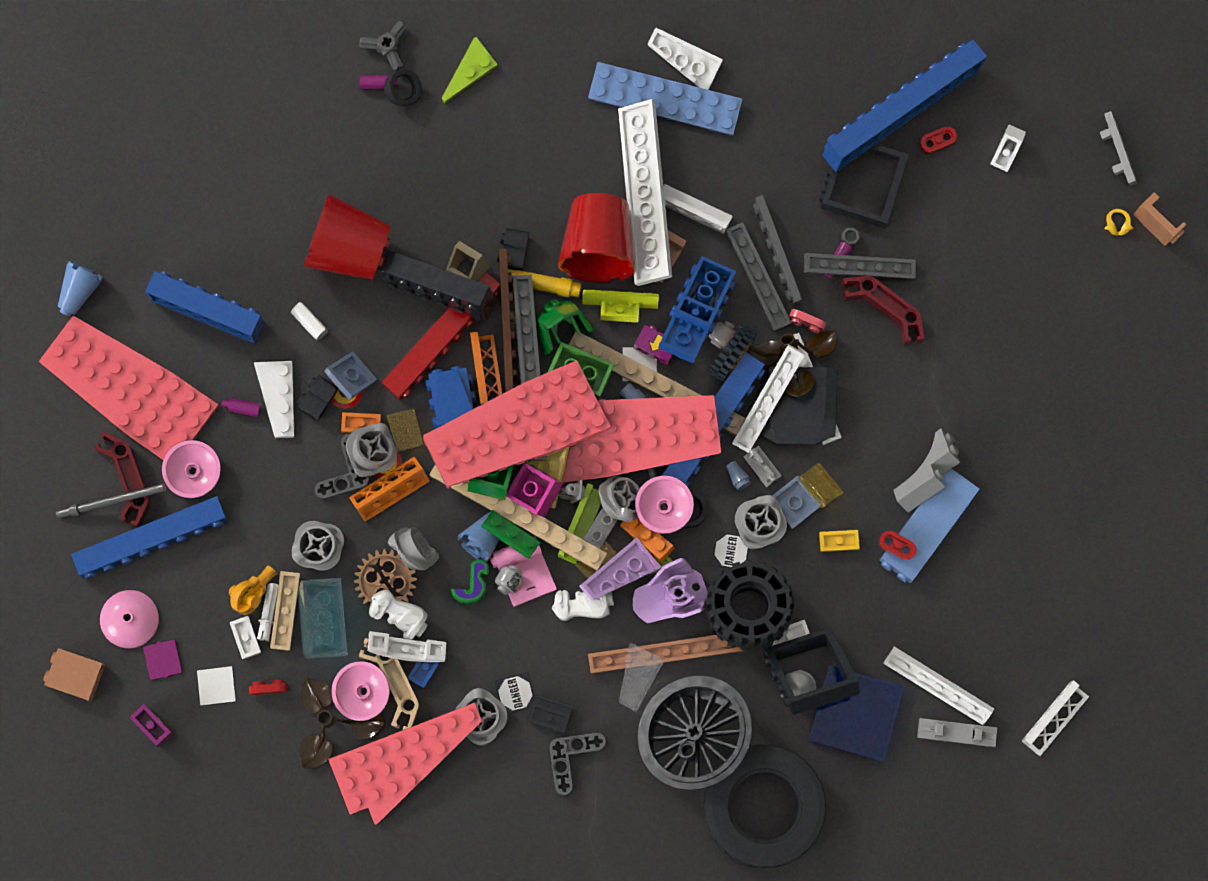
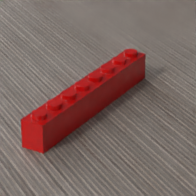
M485 272L477 282L488 285L495 298H497L501 293V284ZM449 307L382 381L383 387L398 400L406 399L411 394V388L415 383L420 384L425 378V372L428 369L431 371L437 365L438 361L436 360L441 355L445 356L448 353L452 342H457L463 335L462 331L466 327L470 328L476 319L467 313L459 314Z

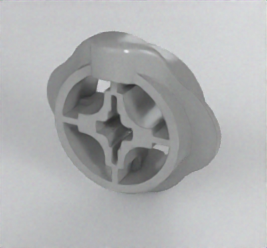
M378 423L358 428L347 438L346 451L356 475L360 477L375 475L376 473L387 471L394 465L397 458V450L387 425Z
M620 476L609 477L599 486L601 504L605 512L616 520L624 522L635 520L638 517L635 502L640 489L639 486L629 478Z
M764 495L746 501L739 506L735 514V524L740 538L749 549H759L776 543L786 532L787 522L782 508L774 496ZM756 509H763V511L759 514L753 512L752 514L749 513ZM768 512L774 517L776 525L773 524V521L769 520ZM764 516L762 525L757 529L758 522ZM745 519L753 525V532L748 529ZM761 531H772L767 535H758Z
M318 521L305 522L296 531L292 546V558L297 564L305 568L321 571L329 570L336 566L340 560L344 545V534L338 527L332 524ZM323 530L329 535L318 538L313 532ZM308 537L309 546L304 551V542ZM332 540V549H331V552H330L329 555H328V553H327V551H326V548H327V545L330 544V543H331L330 541ZM316 542L321 543L319 550L315 548L317 546ZM318 553L323 560L311 561L307 556Z
M414 527L402 528L394 532L388 540L389 546L398 552L403 562L411 570H426L439 559V553L430 547L424 535Z
M476 688L464 697L456 709L476 702L478 710L480 709L484 716L482 717L483 721L481 726L480 724L478 725V731L472 730L466 737L472 743L484 746L492 742L506 725L507 711L503 703L497 700L490 692ZM482 703L491 705L496 712L485 711ZM496 719L494 724L485 730V724Z

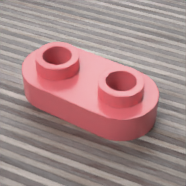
M792 309L789 315L793 324L807 326L814 333L823 332L827 325L823 320L800 310Z

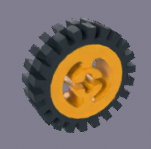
M741 325L723 348L710 368L709 373L724 382L744 353L748 351L756 339L757 333L746 325Z

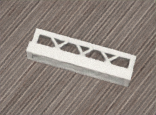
M664 184L665 207L722 234L725 233L732 215Z
M1074 680L1065 687L1022 740L1038 756L1043 754L1089 697L1078 688L1080 685ZM1074 692L1082 697L1078 704H1070V697ZM1062 707H1067L1068 716L1058 719V711ZM1049 722H1055L1056 731L1046 734L1045 727ZM1043 736L1044 745L1039 750L1032 743L1037 737Z

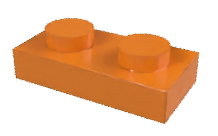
M342 412L341 432L352 433L358 428L381 423V414Z

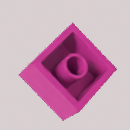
M523 463L506 497L532 513L545 517L564 483L532 464Z

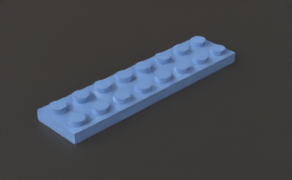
M597 62L588 96L590 100L618 107H626L652 99L655 101L657 117L731 136L734 134L742 103V98Z

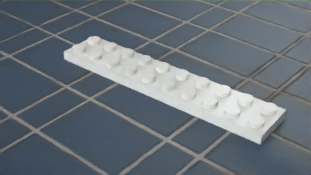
M652 99L618 109L626 197L630 211L635 262L634 283L637 286L672 277L655 101Z

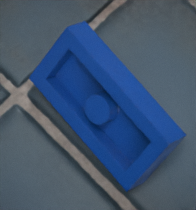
M417 662L407 679L424 689L440 662Z

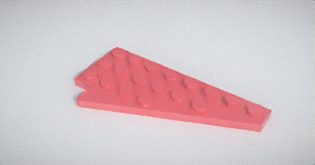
M476 702L328 759L349 814L368 808L374 824H378L483 721Z

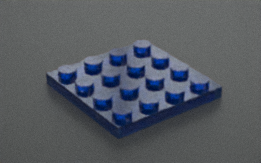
M828 665L823 687L844 681L838 668ZM855 673L859 681L860 694L817 707L808 741L884 762L904 686Z

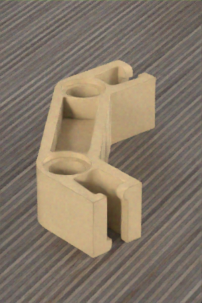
M367 638L364 640V647L366 648L368 647ZM361 650L359 658L378 664L388 679L390 690L398 704L391 724L392 727L400 728V725L397 723L402 713L410 715L408 727L404 726L403 730L412 727L419 711V702L399 660L390 658L388 661H382L380 655L376 654V657L364 654V650ZM413 701L415 704L413 710H405V702Z

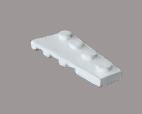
M655 28L648 42V46L697 87L709 90L723 59L658 28Z
M254 362L274 437H295L293 362Z

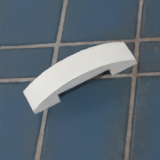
M370 631L367 651L399 660L444 662L446 642L408 640L389 637V634Z

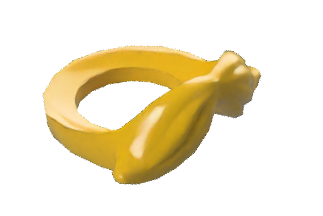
M1114 209L1107 214V226L1104 229L1108 230L1112 235H1125L1134 229L1131 226L1130 216L1126 211ZM1114 213H1121L1126 218L1124 226L1119 232L1111 219Z

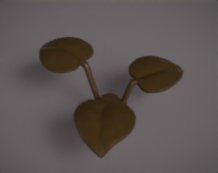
M835 329L814 335L806 341L805 346L799 342V339L795 340L793 334L787 333L781 336L780 342L766 341L757 345H751L749 352L751 356L765 364L764 367L775 365L778 362V357L782 356L788 344L796 349L799 346L808 354L813 352L815 357H826L833 353L836 348L837 331ZM797 368L796 374L792 376L784 390L787 394L795 397L808 394L813 389L815 383L814 376L810 371L799 373Z
M306 678L302 687V704L309 713H318L317 722L321 725L322 737L310 735L303 739L300 745L302 767L305 769L317 768L330 759L333 746L330 742L324 741L325 728L332 727L335 722L353 725L352 733L359 739L367 740L374 737L384 726V718L380 714L364 721H348L335 717L324 708L333 701L331 687L324 682Z

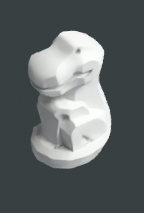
M389 590L379 591L372 596V604L369 609V615L372 618L374 617V619L378 620L382 618L384 613H388L387 622L395 624L397 628L403 631V638L412 640L415 635L420 637L427 627L425 620L428 614L421 607L396 599Z
M560 590L555 595V603L552 606V610L561 621H568L573 617L579 616L604 618L610 614L609 606L614 605L612 592L591 601L584 592L577 591L575 593L576 599L570 600L569 592Z

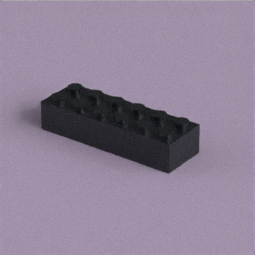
M386 250L382 266H379L377 269L386 286L390 289L396 290L398 288L405 294L413 296V294L417 295L426 302L431 300L440 307L453 308L459 314H470L476 320L484 319L488 321L497 302L492 290L486 284L390 250Z

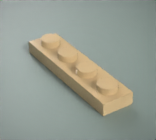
M280 572L271 649L291 650L300 573Z

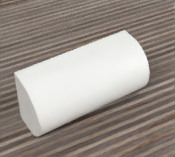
M299 302L291 310V314L316 340L321 339L328 333V329L303 303Z

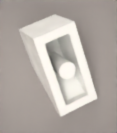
M1008 125L991 161V165L1008 172L1026 132Z

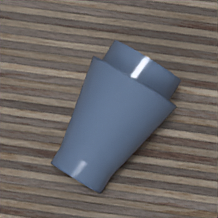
M736 461L726 466L733 487L737 488L738 491L745 489L751 484L750 477Z

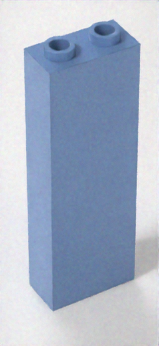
M952 468L943 474L945 477L943 479L945 488L920 504L899 532V535L916 545L917 551L915 556L910 560H902L885 551L879 560L882 562V567L888 571L893 570L898 574L897 577L905 583L907 581L911 583L979 491L978 487ZM904 547L902 549L903 553H909L908 548Z

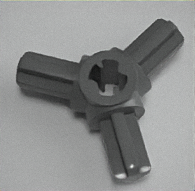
M398 21L390 33L386 32L382 36H378V38L361 37L359 46L365 49H376L377 53H382L383 57H387L394 71L400 70L403 64L397 54L399 51L397 45L400 43L398 39L407 29L405 23Z

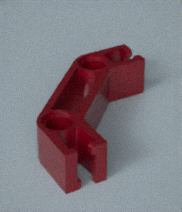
M872 276L843 278L841 282L842 289H846V286H858V291L849 293V290H845L844 301L865 299L896 322L901 328L903 345L911 344L908 329L912 328L916 330V343L923 342L924 332L921 315L916 308ZM868 283L872 289L867 291L862 285ZM907 315L913 316L914 319H915V322H913V323L908 322V321L906 320V316H907Z
M102 431L100 435L102 441L106 442L108 439L114 445L109 451L103 449L100 446L101 444L97 442L94 449L98 453L114 460L125 493L146 488L133 450L129 444ZM125 447L126 453L121 456L117 455L118 449ZM149 495L143 497L144 503L141 506L135 505L136 499L127 501L119 519L129 524L130 520L127 518L131 511L135 509L139 512L136 520H132L130 524L137 528L141 527L151 505Z

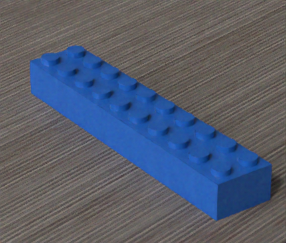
M974 40L962 43L956 52H949L944 56L943 61L932 64L929 67V71L919 73L911 83L906 82L896 94L892 92L886 97V101L876 103L869 113L866 114L864 112L857 117L856 122L846 124L839 134H832L827 139L828 142L824 146L825 149L822 156L835 172L839 171L978 73L987 55Z

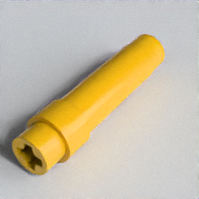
M508 269V273L512 272V276L532 275L533 290L554 293L567 298L570 296L579 298L582 283L574 282L573 279L556 278Z

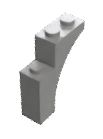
M942 429L935 432L933 445L922 465L909 479L894 489L897 502L907 512H910L944 489L943 479L945 477L943 474L960 463L958 458L959 451L953 444L955 442L954 438L950 433L946 434Z

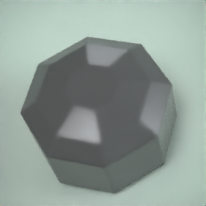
M854 227L846 228L841 234V241L850 246H855L860 240L859 231Z

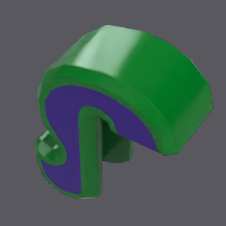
M477 559L471 563L470 590L451 589L452 596L457 602L474 604L484 598L486 583L482 576L487 577L489 575V567L484 560Z

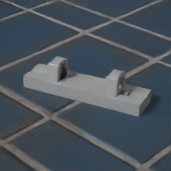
M1112 111L1107 112L1104 115L1108 129L1101 131L1100 135L1103 140L1113 138L1121 163L1112 166L1115 175L1124 172L1130 186L1138 184Z
M919 718L917 738L987 747L996 746L997 727ZM973 730H975V736H974V738L972 739Z

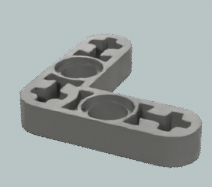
M350 434L344 435L341 439V446L349 473L317 483L314 490L319 499L333 498L363 489L369 484V476H365L366 479L363 480V484L355 482L358 476L355 472L352 473L354 469L350 464L349 456L346 454V445H344ZM345 480L347 488L339 490L336 486L337 482ZM333 482L335 493H332V489L327 490L326 495L318 493L321 490V486L330 488L329 483Z
M591 733L557 738L550 743L554 785L558 794L568 795L572 790L573 785L568 755L602 750L606 744L605 737L602 734ZM597 736L599 740L603 741L599 747L591 744L589 745L590 749H586L584 738L589 737L588 741H593L594 737ZM575 739H580L583 742L581 750L573 749L572 742ZM556 742L564 746L561 749V756L565 754L566 759L558 758L554 760L553 756H557V751L553 750L552 747L556 745ZM560 761L565 762L567 766L566 771L562 773L557 772L555 769L556 763ZM568 774L569 778H565V783L569 784V788L566 789V792H563L562 789H558V785H561V778L557 780L556 775L564 776Z

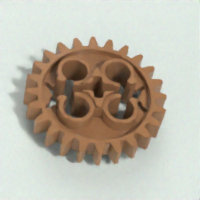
M383 549L381 555L376 550V556L373 557L370 553L368 554L370 560L362 559L364 566H357L361 572L354 573L359 577V579L354 580V583L359 584L355 591L362 592L358 597H365L364 604L371 602V606L372 596L380 589L389 590L385 584H381L383 579L379 573H376L377 580L370 583L367 581L368 574L375 572V569L368 565H376L379 558L381 567H384V564L387 562L394 564V569L391 572L381 570L386 578L390 577L388 582L393 589L396 579L404 580V586L401 589H396V592L403 596L395 598L408 603L407 595L414 596L410 589H416L412 582L417 581V578H413L411 575L415 574L416 571H410V568L400 559L399 554L394 556V550L387 554L386 549Z

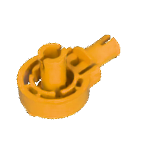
M267 566L257 578L252 576L248 581L233 585L229 589L232 608L243 615L254 612L261 602L262 595L267 590L266 585L276 576V571L272 567Z

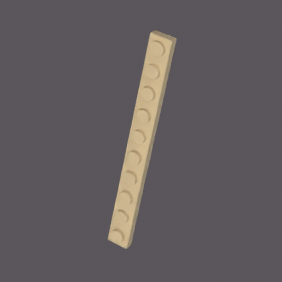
M575 332L569 343L572 347L614 363L613 372L662 398L702 396L582 333L577 334ZM734 412L731 415L734 418L728 428L724 426L723 429L736 436L745 417Z
M435 464L429 475L445 484ZM468 482L451 486L455 491L491 511L494 510L515 525L598 571L607 555L606 552L546 518L532 513L508 497L502 500L468 492Z

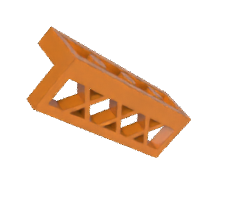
M478 332L470 333L480 404L482 405L488 402V397L492 392L497 396L502 395L494 335L478 337ZM491 341V347L486 352L480 348L479 342ZM486 357L494 361L490 369H487L482 364ZM489 375L496 378V383L492 387L485 383Z
M413 457L349 498L363 521L366 522L424 486L430 480L419 462ZM415 464V468H413L410 471H407L408 468ZM398 476L396 480L391 481L392 478ZM382 487L380 490L374 491L376 488ZM365 497L361 502H356L358 499Z

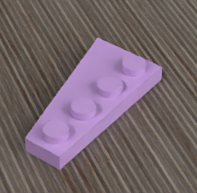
M635 538L579 587L593 601L660 569L661 566L643 544Z

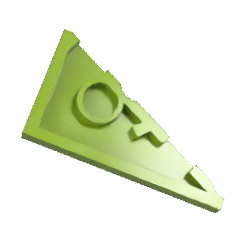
M477 37L471 42L442 96L444 104L497 67V63Z

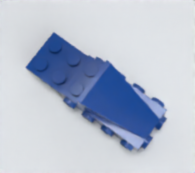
M701 256L698 264L694 263L690 274L692 277H687L683 286L685 291H681L676 300L679 302L678 305H674L670 312L672 319L658 348L694 363L705 338H707L709 333L712 334L716 323L713 322L714 319L718 320L723 311L720 308L721 305L725 306L729 298L727 292H732L736 282L733 281L736 271Z
M455 366L449 371L437 369L433 370L432 374H428L429 380H426L427 392H432V398L429 399L430 409H435L436 417H432L434 429L474 409L473 403L476 402L475 392L470 391L469 384H473L471 372L467 373L466 368Z

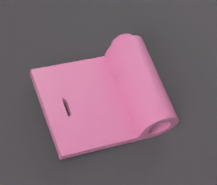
M510 546L492 553L493 556L490 557L493 568L497 567L499 572L502 567H508L509 565L515 566L523 572L524 581L518 591L514 594L508 593L513 607L557 590L540 546L537 547L530 559Z

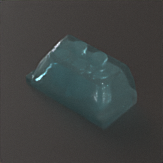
M341 578L302 580L298 590L302 649L305 658L318 659L348 656Z

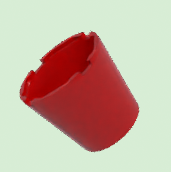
M605 193L584 194L573 200L558 261V268L561 272L566 271L568 272L567 276L573 279L592 283H611V279L616 278L622 281L634 274L635 262L630 211L627 201L618 196Z
M328 194L304 267L372 280L376 269L382 266L384 257L381 255L388 248L390 238L387 237L391 226Z

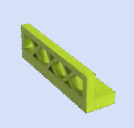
M587 484L584 496L581 498L568 529L570 533L581 539L584 538L594 522L601 505L599 490L594 489L593 485ZM561 550L558 553L559 558L576 564L578 561Z

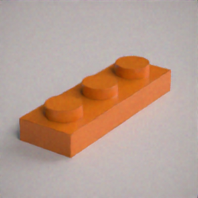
M638 517L631 522L623 521L620 524L626 533L633 539L637 538L660 562L675 549L659 533L646 528Z

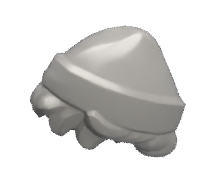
M803 670L787 673L785 676L795 696L816 690L817 686L814 678Z

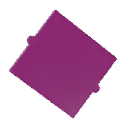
M175 639L162 643L158 641L157 644L143 647L150 680L163 677L167 679L168 676L182 673Z

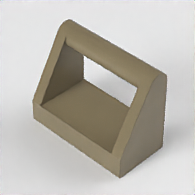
M459 241L454 246L446 271L478 281L491 265L482 254ZM465 259L473 263L469 277L457 270L458 266Z

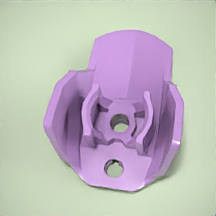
M680 558L663 566L648 584L635 589L633 610L646 623L672 617L684 618L699 613L706 608L705 603L708 591L702 575L692 569L684 558ZM694 584L699 585L700 589L698 591L692 589ZM680 591L682 595L677 597L674 592Z

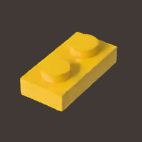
M858 530L819 532L820 552L859 550Z

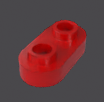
M952 127L940 128L924 135L921 139L920 147L928 154L937 152L953 145L957 138V133ZM947 135L950 139L945 140L943 136ZM931 142L933 146L928 147L926 143Z
M886 531L879 538V545L883 550L902 560H910L916 554V545L893 531ZM885 539H891L892 544H886ZM904 547L909 549L908 554L903 553L902 549Z
M283 679L272 680V684L265 685L264 681L252 682L253 686H249V695L288 692V683H284Z

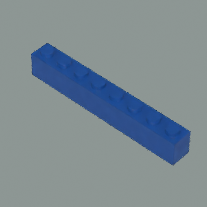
M747 352L741 357L715 396L720 438L723 435L720 433L723 427L728 428L734 419L731 415L734 411L738 412L743 406L744 402L742 399L744 396H749L755 388L752 384L756 378L760 380L765 373L763 369L765 364ZM708 456L672 463L662 476L677 478L688 487L691 483L688 481L692 474L696 476L701 468L699 463L703 458L706 460Z
M216 496L75 552L71 556L79 576L90 579L95 577L99 571H110L115 568L114 565L122 563V565L128 564L133 561L134 557L139 555L140 557L148 556L152 550L157 548L159 550L165 549L170 546L169 543L177 541V543L183 542L188 539L187 536L203 534L209 527L218 528L224 525L227 517L219 498Z

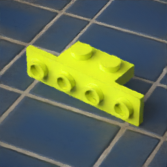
M583 290L582 305L601 306L600 320L638 322L639 308L658 309L659 294Z

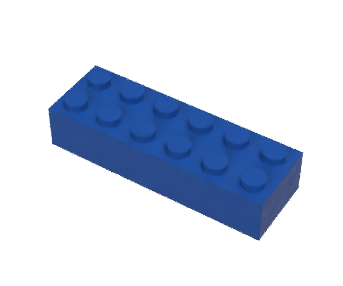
M154 271L145 291L150 301L251 343H256L264 325L259 311L250 307L248 310L242 308V304L233 300L228 302L217 293H213V295L206 293L207 290L200 286L195 288L189 286V282L178 278V281L172 279L171 275L164 271L160 273Z

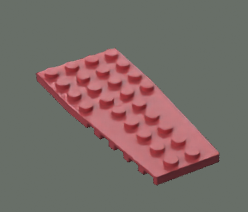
M72 316L39 360L43 366L122 432L163 461L172 447L184 441L194 440L219 407L217 403L174 373L75 316Z
M574 361L529 380L425 434L423 440L446 487L451 488L453 485L469 482L470 479L479 476L484 477L488 473L497 470L502 471L509 466L520 465L527 460L537 459L558 452L605 432L611 426L578 361Z
M712 395L597 400L611 427L605 432L569 447L562 482L610 477L721 453L715 397Z

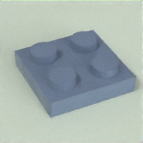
M353 351L327 367L324 371L348 400L377 381V378Z
M796 476L772 495L779 502L787 525L791 530L822 506L799 476Z

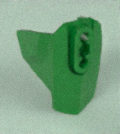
M556 299L543 304L544 311H540L536 315V331L545 358L553 350L551 338L554 344L561 343L557 335L559 322L566 320L571 324L573 331L579 334L581 329L574 315H577L588 332L591 334L595 333L586 316L571 301L559 302Z

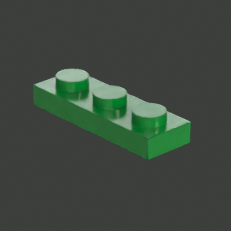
M494 510L490 512L481 525L482 528L528 559H530L541 543Z

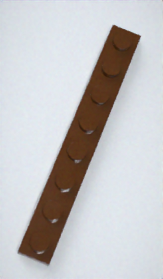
M499 249L505 388L507 392L515 388L513 387V379H517L516 368H512V360H516L515 349H511V341H515L514 329L510 330V322H514L513 310L510 311L509 303H513V292H509L508 284H512V272L508 273L507 265H511V253L507 254V249Z

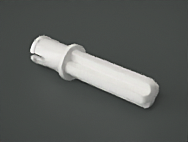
M269 583L267 586L262 617L259 619L260 627L257 640L269 642L271 626L274 624L273 616L278 594V584Z

